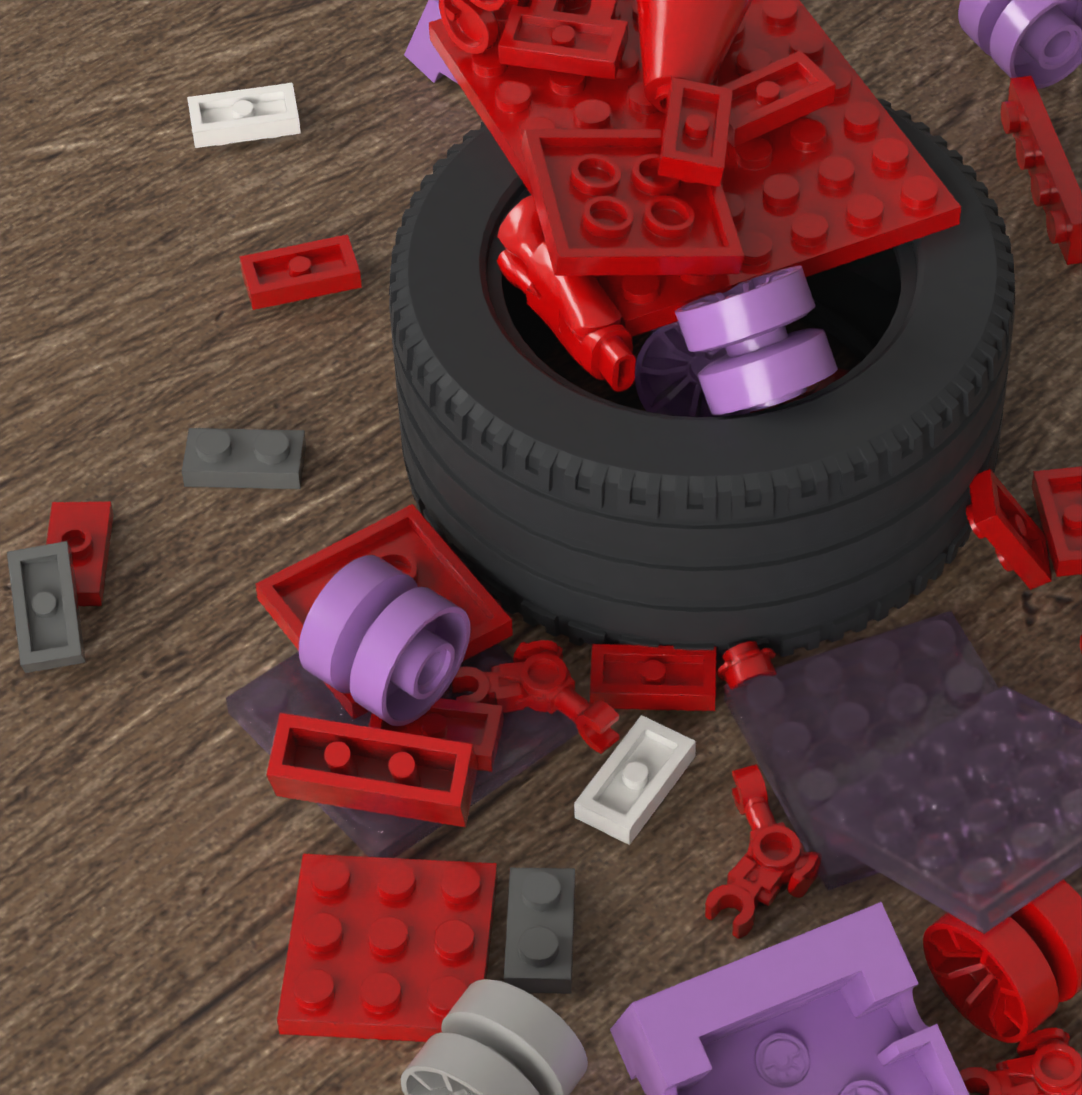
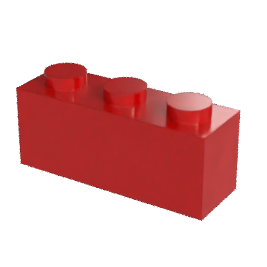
M280 713L266 775L275 795L279 797L466 828L478 763L473 744Z

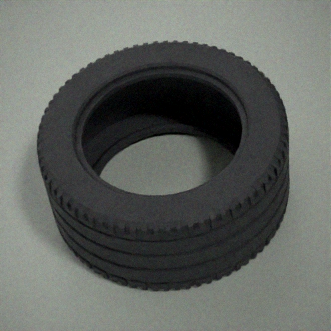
M882 98L877 99L960 204V224L806 277L815 308L802 318L833 335L849 348L861 362L846 375L827 387L779 407L731 416L687 417L646 412L595 396L554 372L540 359L559 340L542 318L527 304L526 294L505 278L497 264L499 254L506 249L497 237L500 225L508 213L522 199L531 194L482 121L479 130H470L463 136V143L452 145L447 150V158L439 159L433 165V174L426 175L420 184V191L414 192L410 199V208L404 211L402 225L398 227L395 245L392 250L389 311L401 444L411 491L417 503L418 511L495 600L499 599L502 602L504 610L511 614L519 612L523 615L524 622L532 626L541 624L545 626L546 633L555 637L563 634L569 637L570 643L579 646L584 643L641 645L657 648L659 645L674 646V649L714 650V647H716V660H723L722 655L730 648L744 642L756 641L760 651L763 648H771L775 653H779L781 657L793 655L794 649L804 647L807 651L818 648L819 643L827 639L832 643L841 640L845 632L852 630L857 633L866 629L868 621L873 619L879 622L886 618L889 609L892 607L900 609L906 605L910 594L919 595L927 587L928 579L936 580L942 574L944 564H951L957 556L958 548L964 547L972 529L966 515V506L972 504L969 485L976 474L991 469L993 473L995 472L999 453L1008 363L1015 316L1013 254H1011V242L1009 236L1006 235V225L1003 218L998 216V206L994 199L988 198V189L985 184L977 181L976 172L970 165H963V157L956 150L947 149L946 140L940 135L932 136L930 134V127L923 122H913L911 114L906 111H895L891 108L890 102Z

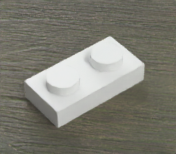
M293 83L187 97L195 148L301 134Z
M641 715L574 802L575 818L630 845L696 757V741Z

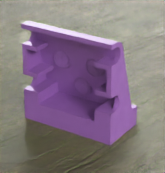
M882 902L630 1004L610 1029L631 1080L637 1078L646 1095H969L938 1025L926 1026L918 1014L912 992L913 988L919 983Z

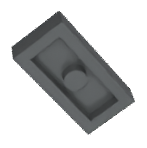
M189 428L182 466L184 487L301 489L306 452L305 431Z
M68 542L8 551L7 558L20 665L24 672L30 673L86 663L72 551Z
M510 867L504 968L505 983L518 987L527 993L572 994L575 868Z

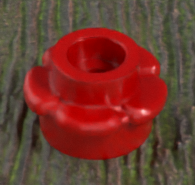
M756 641L744 642L730 648L722 655L725 663L717 670L718 677L726 681L731 694H743L766 685L776 677L777 673L771 661L775 657V652L771 648H763L760 651Z

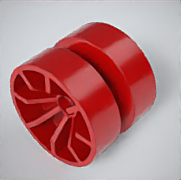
M1029 859L1012 860L976 889L973 898L960 901L926 929L923 937V949L927 964L935 981L951 1004L977 1029L1001 1042L1016 1043L1021 1041L1056 1011L1059 1002L1070 1000L1082 990L1081 896L1062 877L1048 867Z

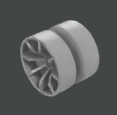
M481 979L469 985L442 1021V1033L432 1035L404 1070L401 1076V1087L404 1095H570L586 1073L588 1061L583 1045L576 1034L546 1004L526 991L508 983Z

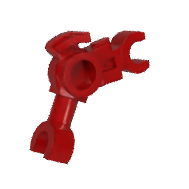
M540 640L530 643L524 641L519 644L514 653V663L493 666L491 672H483L468 666L460 667L451 682L453 693L475 692L471 695L456 697V700L502 705L503 713L523 710L525 707L535 711L549 712L550 714L559 710L576 724L579 734L588 746L600 754L604 753L619 740V734L610 728L619 720V714L607 703L600 700L592 704L575 691V680L571 678L569 669L562 661L563 648L553 641Z
M757 764L732 771V776L737 786L732 788L734 802L740 814L746 816L752 830L750 832L748 851L728 873L727 885H721L713 889L707 896L705 903V917L711 921L725 908H734L740 912L734 919L732 926V935L737 939L746 936L752 930L755 921V908L759 902L770 906L778 895L781 886L788 882V893L797 898L803 897L817 878L822 863L821 853L804 852L803 844L795 832L787 828L784 822L776 823L768 804L765 782Z
M1057 1027L1045 1028L1029 1033L1018 1044L1017 1054L1019 1058L999 1062L995 1066L997 1071H989L982 1067H969L959 1072L969 1093L978 1092L983 1095H1082V1058L1073 1047L1069 1046V1034Z

